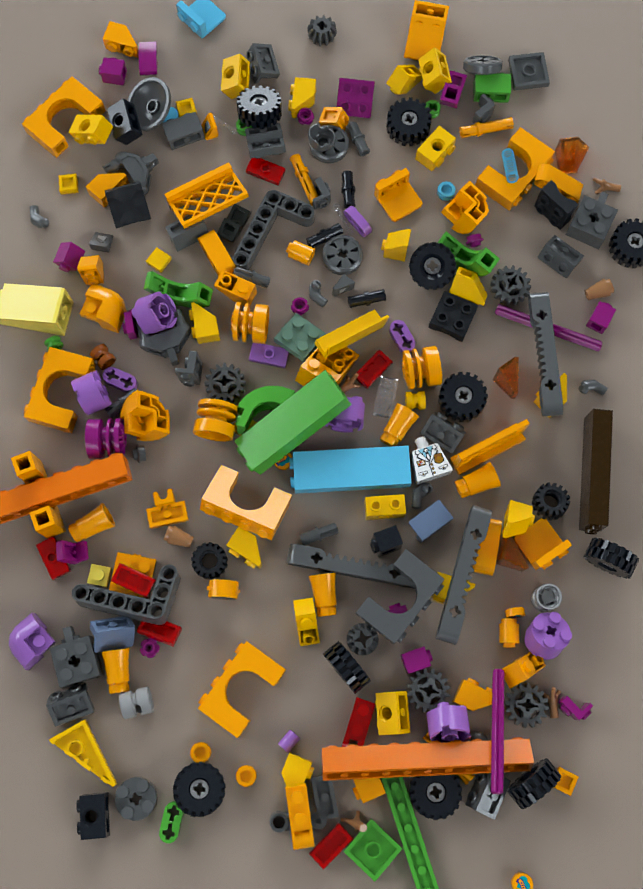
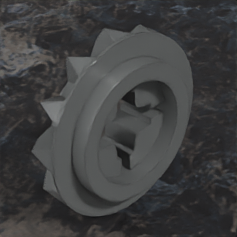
M367 623L354 625L347 634V644L350 650L357 655H368L378 645V633ZM360 631H362L364 636H371L369 640H366V648H364L362 642H354V640L360 638Z

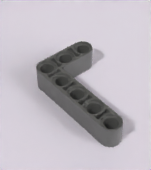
M268 191L233 256L235 266L250 270L277 216H281L304 227L311 226L315 220L313 206L280 191ZM277 200L276 203H271L270 201ZM293 207L294 209L287 210L286 208ZM304 214H309L310 216H309V217H304L303 215H304ZM269 215L268 218H263L262 216ZM256 230L262 231L260 233H254V231ZM248 245H253V246H254V247L251 248V249H247V248H246ZM240 260L246 261L244 264H238Z
M163 566L159 572L150 600L85 584L76 585L72 589L71 594L81 607L155 625H162L168 620L181 578L175 566ZM174 574L173 578L166 579L167 575ZM168 592L166 597L160 598L161 593ZM82 593H87L84 598L79 599ZM101 597H105L102 603H98ZM124 601L123 606L116 608L119 602ZM138 606H143L141 611L135 612ZM162 610L161 615L154 617L156 611Z

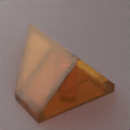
M578 136L560 138L555 149L558 170L565 174L578 173V168L589 149V146Z
M514 357L499 367L493 378V381L511 399H515L518 394L519 357Z
M512 537L502 538L496 564L521 572L528 569L529 567Z

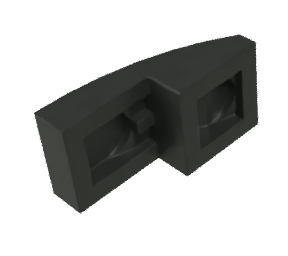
M234 204L227 219L224 218L217 235L234 242L246 224L251 212Z

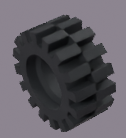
M548 482L546 485L542 484L532 498L533 510H538L536 514L538 516L542 514V519L548 517L549 521H552L553 518L557 520L568 509L570 496L566 495L568 492L566 489L564 491L561 490L563 486L556 487L557 483H553L551 486L550 482ZM552 496L557 500L558 505L556 507L548 506L544 502V497Z
M203 543L202 546H198L197 550L192 553V567L204 579L220 577L228 566V558L225 551L216 543ZM206 554H214L217 557V564L213 568H205L203 566L202 559Z

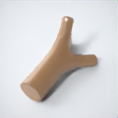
M595 177L593 178V181L601 186L600 189L595 191L596 194L606 190L620 192L621 185L609 183L605 179L601 181Z
M355 373L351 379L349 375L346 376L345 383L340 387L344 394L352 388L361 387L360 384H354L358 373Z
M552 687L551 697L546 693L542 695L549 700L547 702L550 708V718H559L558 698L561 691L557 690L556 692L555 687Z
M356 811L354 819L341 818V822L353 826L356 832H365L367 830V825L360 820V811Z

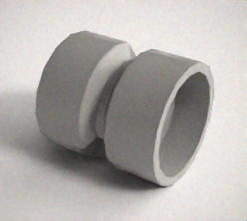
M550 583L536 588L531 595L532 605L541 612H548L557 608L562 601V592L556 585Z
M148 686L136 689L135 693L128 691L119 694V703L124 719L137 717L138 713L145 715L154 712L153 699Z

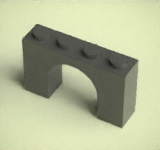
M407 549L394 563L393 568L413 584L416 591V600L413 607L405 613L394 614L388 612L368 597L356 612L357 616L393 645L396 641L402 642L407 635L405 632L409 625L413 627L420 618L417 616L420 610L425 611L432 603L429 600L433 594L438 595L444 587L441 584L444 578Z

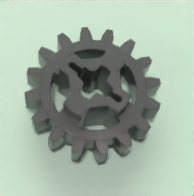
M512 265L511 269L505 266L503 271L499 268L497 274L493 275V280L490 283V286H492L491 293L496 292L494 298H501V304L507 301V306L511 302L517 305L518 300L523 302L525 297H528L531 285H529L531 279L525 278L527 272L522 274V268L515 270L514 265ZM514 282L513 286L508 290L509 285Z
M223 363V367L216 364L217 369L210 368L211 375L206 374V379L209 381L204 382L205 386L208 387L205 390L207 394L211 393V399L216 397V399L230 400L234 403V397L240 399L239 392H245L244 388L241 387L246 385V382L243 380L245 378L244 374H239V367L234 370L233 364L227 367L226 363Z
M425 668L423 669V674L417 671V678L410 677L413 683L407 684V687L411 689V692H408L407 695L412 696L409 702L416 703V710L422 707L423 713H426L427 708L430 711L435 707L437 708V704L446 702L444 700L445 697L451 696L446 693V690L451 688V686H445L448 679H441L442 673L439 672L436 675L435 669H431L430 673H428ZM427 677L424 684H417L420 679ZM435 679L440 683L442 690L438 689L435 685ZM430 685V689L437 693L426 696L427 693L420 688H427ZM415 691L419 692L422 696V702L416 697ZM440 697L436 703L430 705L431 699Z
M522 683L518 684V689L515 687L511 688L512 694L506 693L509 701H504V704L508 705V708L504 711L510 712L509 720L516 719L515 725L518 726L522 722V728H526L529 723L530 727L533 728L535 727V721L538 724L542 723L540 717H547L543 712L544 710H549V707L545 706L544 703L549 700L548 698H542V695L545 693L544 691L537 692V685L531 688L530 683H526L524 688ZM520 692H523L521 698L514 700ZM533 694L536 696L539 703H536L535 700L532 698ZM527 700V703L534 707L525 708L522 705H518V703H525ZM514 708L518 709L520 717L515 713ZM535 710L538 711V713L533 718H531V714Z

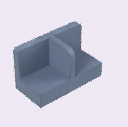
M437 500L411 519L409 525L417 534L416 538L421 544L453 520V516L443 503Z
M115 617L90 621V630L94 636L93 650L95 653L132 647L134 645L135 625L130 618Z

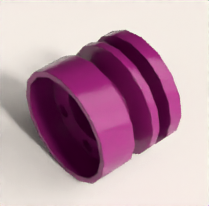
M112 418L108 419L106 427L102 419L87 420L85 447L90 460L103 459L106 451L108 457L114 453H123L125 455L127 434L124 433V421L122 418L115 419V423Z

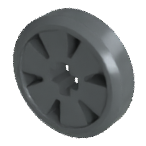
M470 56L463 61V69L470 74L491 75L502 70L503 61L494 56Z
M330 124L320 126H328L329 129L334 131L336 142L334 147L328 151H316L310 146L312 155L323 163L340 161L345 157L349 148V139L346 132L342 128Z
M338 235L326 242L323 248V262L332 273L348 275L355 272L361 265L363 258L362 247L353 237ZM339 253H346V258H343L342 256L339 257Z

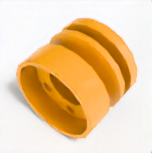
M236 302L231 319L233 341H239L240 334L242 333V342H246L248 335L252 334L253 343L266 344L269 326V305L256 304L254 312H251L249 303L245 304L243 311L242 302Z
M435 345L422 347L421 356H419L416 349H412V358L409 350H403L402 372L409 390L415 388V381L417 387L422 388L423 379H425L429 387L442 384L441 361Z
M200 399L198 401L199 409H197L196 413L202 418L195 420L193 434L213 441L226 442L233 440L235 427L229 422L236 421L237 417L235 414L238 413V406L219 399Z

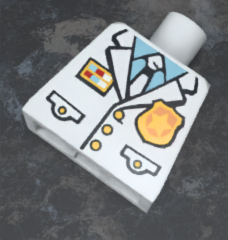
M425 436L417 438L415 440L417 450L411 453L416 485L451 474L452 467L437 443L428 445Z

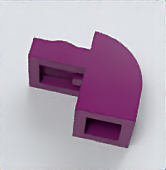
M450 70L452 82H445L440 104L457 109L467 75Z

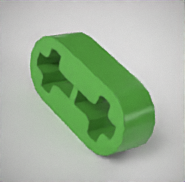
M175 801L170 802L165 807L159 836L165 843L174 842L178 838L184 813L176 807L179 814L174 816L173 821L171 820L172 813L169 812V809H172L174 805L176 806ZM173 824L172 832H175V835L168 839L164 830H167L169 825Z

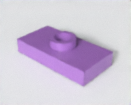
M253 343L249 361L286 369L289 352L281 347Z

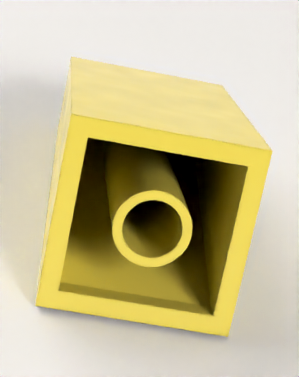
M4 283L3 289L0 290V324L65 336L73 300L66 289L62 287Z

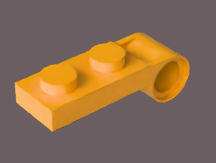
M306 783L286 786L285 791L293 850L314 847Z

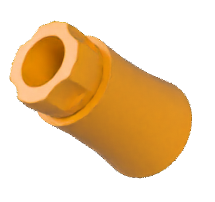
M396 403L380 440L389 447L397 446L419 416L408 407Z
M491 462L454 482L461 498L501 487L499 477Z
M101 503L94 510L69 525L68 530L74 541L80 542L83 539L115 527V522L105 504Z
M336 573L309 576L318 617L336 615Z
M130 648L101 652L110 694L129 691Z

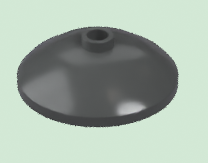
M149 77L140 81L133 88L128 98V101L135 105L141 131H150L158 127L165 120L170 110L171 93L169 87L164 81L156 77Z

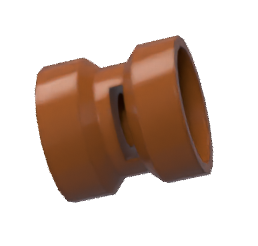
M105 344L96 346L90 352V356L98 362L97 365L101 370L111 367L116 361V357L108 352L109 349Z

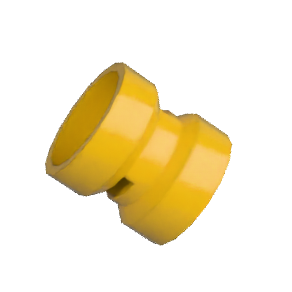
M418 391L417 393L405 392V406L411 410L414 408L425 410V391Z

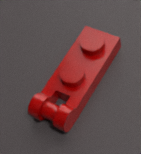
M356 697L341 747H347L350 739L358 741V746L364 745L375 703Z

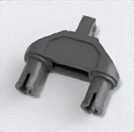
M119 152L116 154L115 159L102 167L107 174L114 173L120 168H125L134 183L141 182L144 195H146L150 188V172L153 170V167L159 164V161L153 153L140 158L137 154Z
M176 309L178 313L175 323L176 327L151 336V334H144L138 324L135 326L140 337V348L164 358L169 357L172 366L180 364L176 354L180 353L191 334V326L186 323L181 309Z

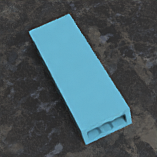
M409 446L293 452V458H289L290 469H294V477H290L291 488H295V494L407 488L412 484Z

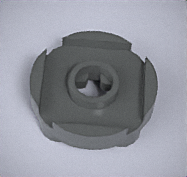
M142 777L127 779L116 791L115 805L118 812L124 819L132 821L146 818L154 810L157 803L156 788L151 782ZM133 793H136L137 796L141 795L142 799L139 800V805L131 801Z

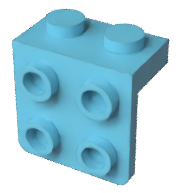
M182 0L176 4L179 19L202 39L226 19L225 13L210 0H196L189 7Z

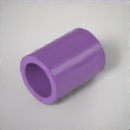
M290 729L278 744L289 753L298 743L300 737Z

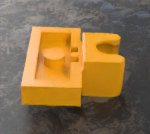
M169 488L167 490V497L165 499H161L157 492H153L156 507L146 509L150 529L189 521L185 501H175L173 489Z

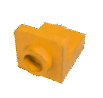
M324 107L319 119L321 126L330 124L340 127L344 131L349 123V117L342 107Z

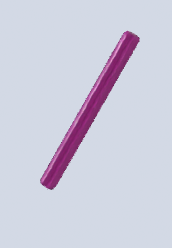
M498 304L495 310L496 315L532 328L530 315ZM553 324L554 336L594 351H599L602 347V341Z
M494 669L492 677L491 793L498 795L503 793L504 670Z

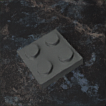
M544 52L509 56L508 62L514 91L549 87L550 80Z

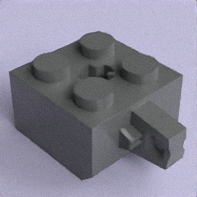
M602 192L598 201L584 195L565 235L599 249L618 212V209L605 204L609 194Z
M73 626L63 628L65 639L61 640L62 644L50 648L59 687L67 688L104 676L99 654L93 650V636L88 635L80 638V635H75ZM75 658L80 659V663H77L79 664L78 666L74 665Z

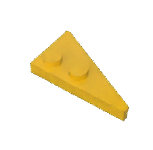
M86 719L49 739L50 743L55 744L69 757L74 758L76 762L88 771L97 775L103 782L112 787L117 785Z

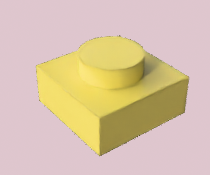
M91 564L87 583L108 588L112 568Z

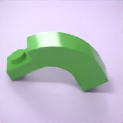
M447 231L437 242L450 248L454 254L457 269L462 267L476 272L478 276L488 275L500 260L499 257L486 247L480 251L467 248Z
M153 271L147 272L144 290L150 293L158 291L162 294L166 293L171 297L176 306L192 308L191 303L193 302L202 308L209 307L213 293L212 288L201 282L191 284L178 283L166 279Z
M265 386L247 394L238 405V417L235 422L237 433L241 435L245 433L258 413L265 410H274L295 394V391L281 386Z

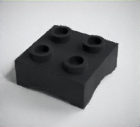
M552 180L541 189L534 205L538 213L549 219V222L559 230L571 220V215L578 206L574 200L563 196Z
M140 181L105 190L116 229L151 219Z
M444 291L428 328L443 332L463 342L479 305Z

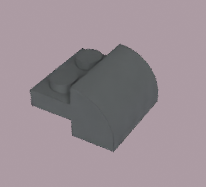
M280 123L271 124L269 128L264 126V129H260V127L245 129L250 158H262L267 155H280L286 152Z

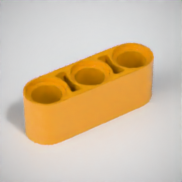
M539 165L534 184L542 189L552 180L563 196L574 200L577 204L579 203L583 189L581 182L552 165Z
M213 229L198 237L199 244L217 275L219 276L222 270L233 274L236 266L215 230Z
M490 520L486 538L479 544L480 549L476 552L479 555L474 559L476 561V564L473 566L475 573L490 576L494 574L502 529L501 520Z

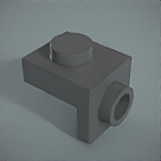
M483 93L478 103L481 108L475 112L473 123H485L493 115L495 104L490 97Z
M319 177L314 180V187L318 194V197L313 199L314 210L318 208L323 209L331 203L330 187L327 182L324 183L322 178Z

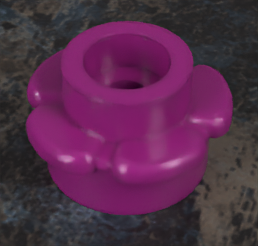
M302 108L297 114L298 122L302 125H310L314 119V113L311 109Z
M481 234L470 235L466 237V245H470V248L478 247L484 239L481 238Z
M302 297L294 299L291 305L292 312L299 315L309 310L307 300Z
M149 638L141 642L140 652L143 656H147V658L155 657L160 650L157 640Z

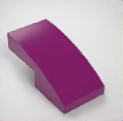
M156 41L139 42L140 75H156L158 72Z

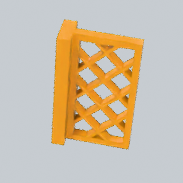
M229 162L164 194L170 209L174 212L184 229L249 197L248 192L233 172ZM222 189L229 190L228 194L220 193ZM234 191L242 192L237 196L232 195ZM206 197H211V198H213L212 202H204V201H205ZM218 199H225L221 204L216 203ZM190 205L197 206L195 211L188 210ZM201 207H209L208 210L204 212L200 211ZM185 215H193L192 218L186 221L183 220Z
M525 419L518 424L515 423L450 457L449 460L458 476L524 442L526 438L523 432L529 426V421Z

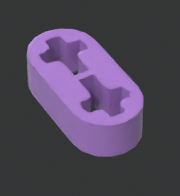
M350 206L344 210L346 219L362 237H366L372 232L369 223L355 207Z
M401 320L393 321L389 332L401 353L403 350H409L412 353V349L415 348V340L408 327ZM395 326H397L398 328L402 327V335H400L398 331L394 332ZM403 339H405L406 343H411L410 348L403 347Z
M108 367L103 372V379L108 385L125 393L138 387L135 377L124 371ZM114 373L115 376L119 379L117 380L112 378L110 380L108 375H112ZM131 380L133 385L126 388L125 383L122 381L129 382Z

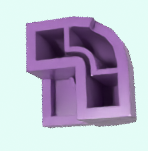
M33 612L15 626L9 637V648L25 670H30L44 658L43 653L56 643L46 631L48 628L37 614Z

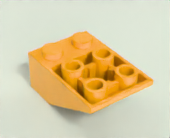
M415 0L404 58L418 60L434 47L441 51L449 6Z
M345 347L324 358L317 348L300 366L295 381L305 386L326 370L339 385L360 355Z

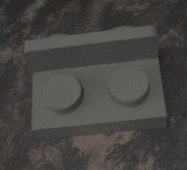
M252 43L246 53V59L250 62V73L253 76L254 83H259L261 78H278L280 72L272 45Z
M556 235L545 244L538 255V259L565 278H568L584 257V255Z
M189 351V356L185 358V368L187 369L175 368V373L183 385L193 387L194 384L200 385L203 362L197 351Z
M434 412L420 434L453 454L466 434L464 427L456 422L453 424L448 421V417L445 414Z
M87 683L82 685L75 684L66 691H56L48 697L46 706L55 727L94 713V706L87 692Z
M491 773L477 774L473 787L468 793L465 805L495 820L511 780L504 777L503 793L497 795L491 793Z

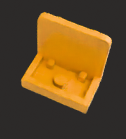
M407 168L395 171L390 177L379 180L375 185L374 196L393 222L411 214L423 205V202L409 183L410 172Z
M542 518L532 526H529L526 533L514 537L515 543L535 571L541 567L545 570L553 564L552 559L556 556L561 559L569 553L567 549L572 546L568 539L563 542L547 519Z

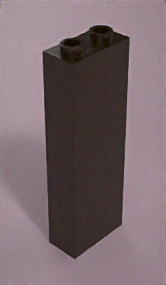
M593 408L584 418L579 530L585 531V534L595 535L609 526L613 410Z

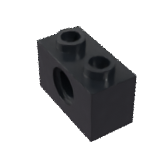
M123 98L107 108L109 121L113 125L112 130L115 140L128 145L143 135L133 103Z
M396 525L373 533L370 543L373 553H377L378 557L400 550L403 545Z
M92 793L79 796V800L76 803L77 813H80L77 833L81 836V840L110 836L109 793ZM90 810L97 813V820L95 822L91 821L88 817Z

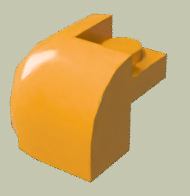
M468 181L459 190L454 199L444 207L441 213L454 224L451 229L457 233L469 234L482 222L489 212L486 202L487 197L471 181Z
M92 284L85 293L86 300L80 311V316L98 322L101 328L119 333L125 319L124 312H127L124 300L115 291Z
M136 390L126 398L120 414V418L124 419L125 434L136 436V440L155 441L170 434L169 411L165 410L163 404L159 401V397Z

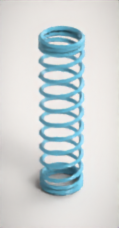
M506 148L502 151L506 179L509 183H515L518 181L519 175L514 151L511 148ZM514 174L517 175V176H516V178H517L516 180L510 179V178L515 177V176H509V175H514Z

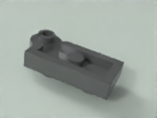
M323 776L311 778L317 812L311 816V823L315 829H322L326 826L327 819L339 817L333 781H323Z

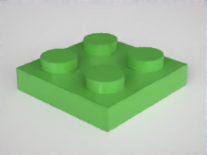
M371 818L366 823L367 830L365 832L360 831L343 852L375 882L403 848Z

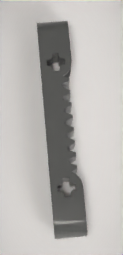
M529 293L530 324L535 330L537 362H539L538 369H540L539 376H541V386L539 388L542 417L563 415V399L549 293Z
M476 505L471 506L436 633V639L454 645L458 642L465 617L463 604L466 603V600L462 597L468 595L465 590L470 588L467 582L472 580L469 574L474 572L472 567L476 564V561L473 559L478 557L479 554L476 552L480 549L479 544L486 538L492 510ZM473 532H476V536L478 537L475 540L473 539V535H471ZM453 608H455V612L458 613V615L452 617V613L449 612V610H452Z
M290 544L286 564L415 589L413 584L398 571L396 572L400 576L398 575L395 579L392 578V574H389V572L393 571L394 563L388 565L387 568L386 563L379 567L378 562H375L371 566L370 560L366 564H363L362 559L355 563V558L352 557L349 562L347 561V556H344L342 560H340L339 554H336L335 558H332L331 553H328L326 556V553L320 548L300 544ZM316 555H320V559H322V561H318V564H315L312 559Z

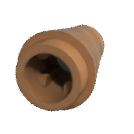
M602 279L585 290L588 300L611 296V293H614V287L610 279Z
M174 525V527L168 526L163 540L167 541V544L190 548L194 537Z

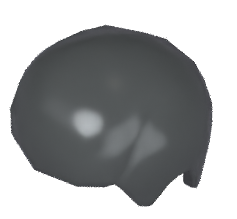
M317 123L311 126L308 131L309 144L314 150L328 151L334 147L336 136L334 131L329 129L328 126L320 127Z

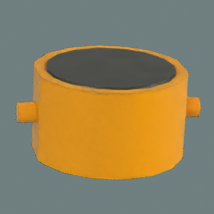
M221 579L209 580V586H207L208 598L237 600L238 593H240L238 589L239 582Z

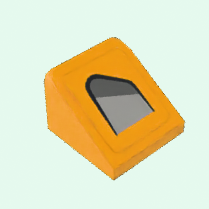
M208 113L201 124L206 140L219 136L213 114Z

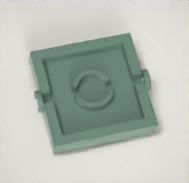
M296 313L274 337V342L304 362L317 349L314 344L315 340L326 335V333Z

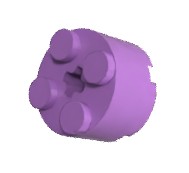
M159 291L139 298L135 303V307L132 308V315L136 318L144 334H154L171 328L177 320V317L174 318V312L177 311L173 300L166 293L162 294Z
M97 370L71 381L73 391H76L78 396L77 400L87 415L112 405L109 392L105 385L102 386Z
M359 396L347 397L352 405L325 426L328 427L330 425L332 426L331 430L349 433L353 432L355 428H358V431L362 430L365 404L362 402L363 398Z
M546 612L536 616L528 626L524 642L527 649L534 656L537 657L538 655L545 660L556 658L564 650L572 638V633L567 622L559 613Z
M441 702L437 704V708L427 712L428 732L431 741L444 743L452 740H461L462 742H467L471 738L466 706L450 705L448 702Z

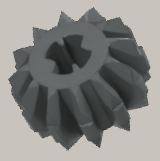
M325 15L322 18L316 16L315 19H311L307 27L309 39L312 40L313 44L319 43V46L322 43L328 46L329 42H333L337 34L335 22L332 21L331 17L326 19Z

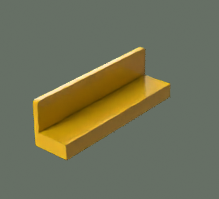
M374 309L316 339L314 344L323 357L326 358L383 328L389 316L386 315L381 318Z

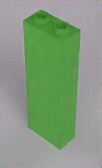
M324 370L234 440L238 446L236 450L242 457H245L247 468L251 472L255 471L261 475L352 404L334 378Z

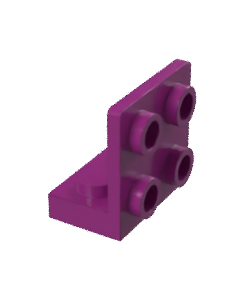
M339 78L336 107H342L348 116L370 118L375 81Z

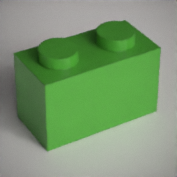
M475 74L473 102H479L480 96L484 93L493 102L508 103L511 95V74Z

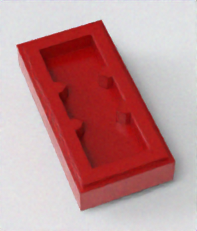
M251 158L246 168L247 174L279 186L286 171L284 167L262 158Z
M379 349L356 372L358 373L356 380L368 389L393 364V361Z
M55 536L36 544L52 580L71 572L68 563L57 561V540Z
M119 563L111 582L148 598L156 579Z
M141 621L137 629V633L174 647L182 631L181 626L168 621L162 625Z
M338 823L309 852V855L324 870L353 840V837Z

